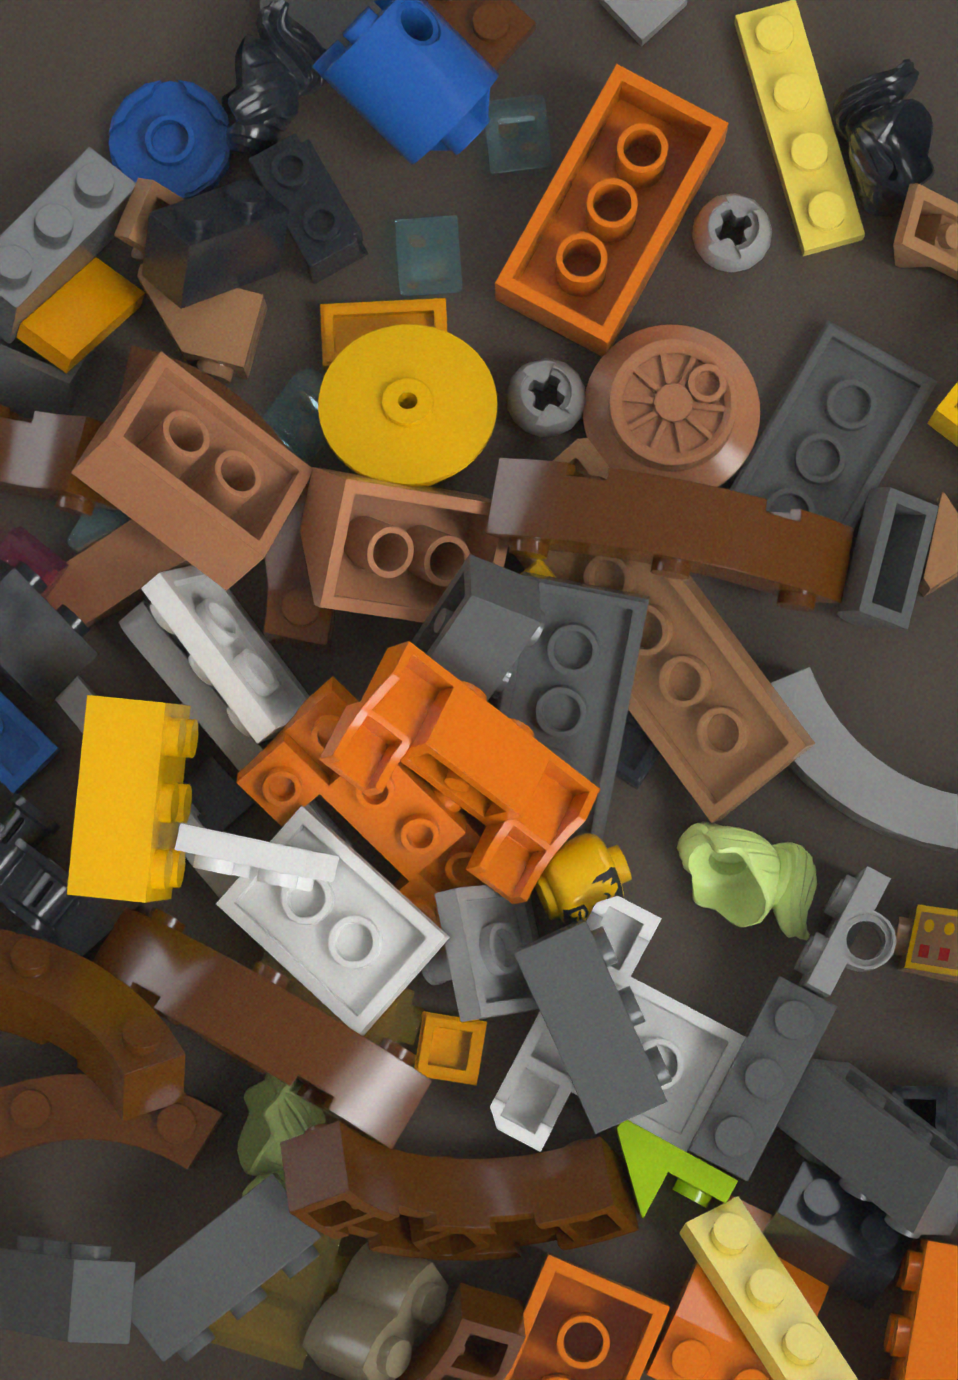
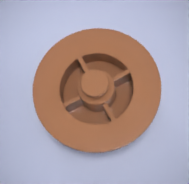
M658 325L626 336L611 347L607 354L600 359L589 378L585 391L586 403L583 410L585 434L610 468L660 475L719 487L740 469L748 458L757 437L760 423V401L757 387L748 367L742 358L724 341L694 327Z

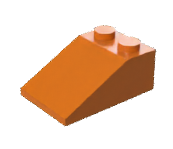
M730 1195L728 1201H730V1200H732V1199H734V1198H736V1197ZM742 1201L763 1232L771 1214ZM778 1257L816 1316H818L830 1286ZM695 1259L644 1371L648 1376L656 1380H773Z

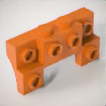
M410 641L387 648L361 701L346 706L319 758L321 762L368 797L383 792L389 778L401 761L482 822L486 827L466 870L511 904L528 901L534 886L553 856L586 821L600 791L599 787L535 739L534 732L529 726L519 720L508 718L487 702V696L481 689L471 683L460 681Z
M332 676L303 702L277 736L250 763L238 772L236 783L281 827L289 821L301 806L305 807L320 794L402 874L393 886L441 929L434 893L454 888L486 885L466 870L485 826L401 761L389 778L383 792L369 797L321 762L319 758L346 706L359 702Z

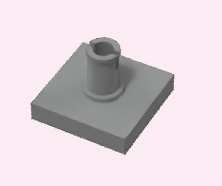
M487 885L454 888L434 893L441 929L450 938L421 971L426 981L431 985H439L452 980L460 1021L466 1022L538 1010L537 1003L514 954V949L539 938L531 897L529 896L527 902L511 904Z

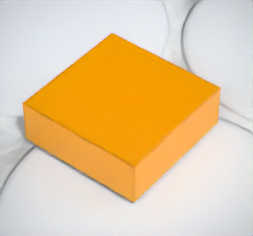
M423 1011L414 1069L428 1078L477 1086L487 1022L480 1020L461 1022L460 1017Z

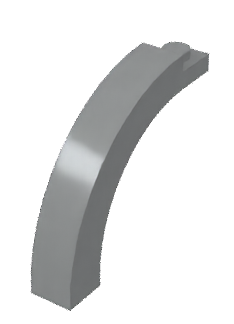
M810 667L771 682L774 689L815 742L810 749L788 765L801 781L841 813L883 836L919 848L958 854V794L944 792L918 783L898 773L873 756L856 741L838 720L826 702Z

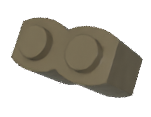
M367 1242L359 1249L347 1266L340 1281L338 1291L321 1306L314 1316L302 1346L321 1370L345 1380H395L405 1372L410 1363L414 1340L441 1316L445 1307L449 1286L433 1262L423 1258H409L371 1251Z

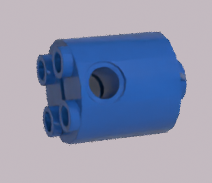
M375 0L374 3L381 11L376 14L367 6L342 32L343 36L350 43L345 47L337 39L311 67L411 165L415 164L429 151H451L455 156L458 155L491 121V118L488 116L490 87L497 80L499 73L426 0Z

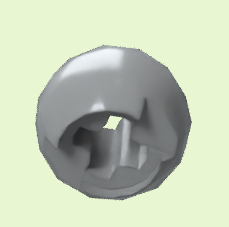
M737 193L716 196L703 205L694 219L692 238L698 254L708 265L725 272L743 271L757 264L768 251L772 237L770 220L764 209L754 199ZM729 220L734 228L744 225L746 230H744L740 245L735 246L730 238L720 241L718 236L721 234L724 221Z
M553 358L535 359L522 365L511 377L506 391L507 409L513 421L525 432L539 437L558 436L572 429L582 417L586 403L585 386L579 374L567 363ZM548 384L556 386L557 400L561 405L557 407L549 404L544 411L536 409L535 395L531 392L532 389L544 391Z

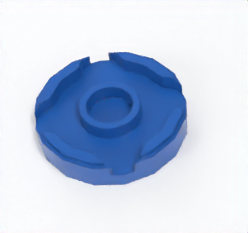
M159 80L146 83L126 96L112 116L109 130V150L112 164L135 183L138 178L154 180L183 199H189L213 190L217 187L231 163L233 151L226 143V130L229 124L227 113L213 94L193 82L177 80L178 82L167 81L162 83Z

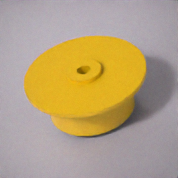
M417 324L393 325L371 331L359 337L336 356L321 383L318 398L319 421L331 450L347 467L357 474L411 487L431 486L466 468L487 445L497 417V392L493 377L483 359L470 345L460 338L430 326Z

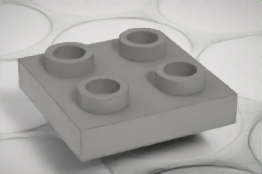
M867 866L854 877L846 874L844 879L841 878L823 911L833 917L824 935L816 932L814 936H810L794 966V970L804 974L798 986L821 998H825L831 995L844 968L857 972L871 971L885 964L890 959L896 946L895 930L888 919L874 910L891 878ZM863 924L874 928L880 937L879 952L870 960L859 959L850 952V948Z

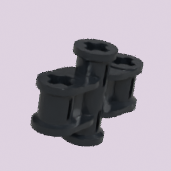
M15 792L9 799L12 804L11 809L0 821V901L11 912L51 941L56 935L53 928L76 897L84 898L85 896L67 895L69 873L45 855L43 856L35 850L47 834L55 835L61 827Z

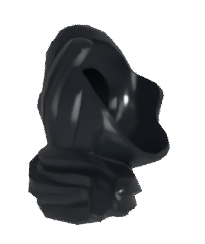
M273 0L268 6L263 7L259 11L256 25L260 38L247 34L242 39L235 55V87L221 99L222 106L229 119L226 130V143L232 151L252 157L278 142L280 132H285L290 122L298 114V98L315 93L326 82L311 67L326 49L313 33L288 15L290 4L285 0Z
M910 59L903 60L900 65L893 69L875 73L856 81L840 94L832 108L833 125L839 136L848 142L849 164L852 167L853 181L857 183L858 200L867 213L876 216L893 217L900 215L904 207L909 184L918 183L923 185L932 178L935 171L929 157L933 135L932 116L923 103L915 99H906L917 83L920 73L914 68V63Z

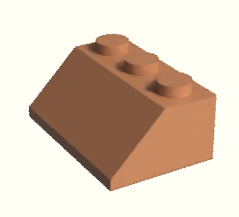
M160 352L98 429L71 473L227 591L265 558L309 481L312 468L171 358Z
M312 467L300 533L314 605L327 609L424 623L469 554L504 567L509 542L486 534L492 499L482 495L429 486H405L358 474Z

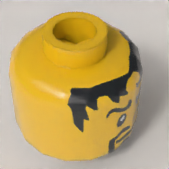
M584 833L567 840L544 869L535 885V889L549 919L552 920L559 917L562 922L569 925L583 918L587 921L596 902L615 896L624 898L622 884L631 881L632 877L627 861L618 845L607 848L602 839L597 835Z

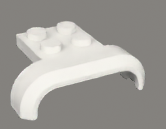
M620 896L596 902L586 922L591 931L603 926L619 961L607 967L618 991L630 986L646 1021L634 1027L644 1050L657 1046L672 1079V1082L661 1086L668 1102L628 1120L687 1152L746 1037L632 978L631 975L662 918ZM539 1012L490 1109L498 1130L541 1152L570 1093L578 1094L542 1014Z

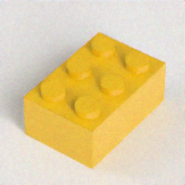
M87 695L67 895L147 903L171 899L172 888L181 887L185 871V852L175 850L179 823H187L192 802L191 785L183 784L185 760L195 756L198 743L197 719H189L191 706Z

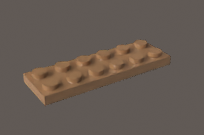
M588 438L577 439L553 460L575 465V471L581 474L600 476L607 479L608 468H610ZM549 550L548 558L542 559L556 578L650 596L628 710L711 823L723 819L815 744L691 576L685 580L661 577L650 572L652 564L580 553ZM515 555L525 569L537 560Z

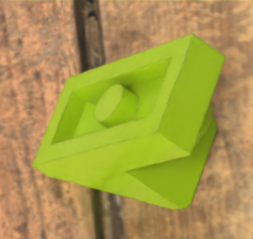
M629 1120L617 1124L615 1128L640 1217L644 1218L667 1173L678 1178L672 1190L707 1208L712 1197L725 1204L727 1203L738 1180Z

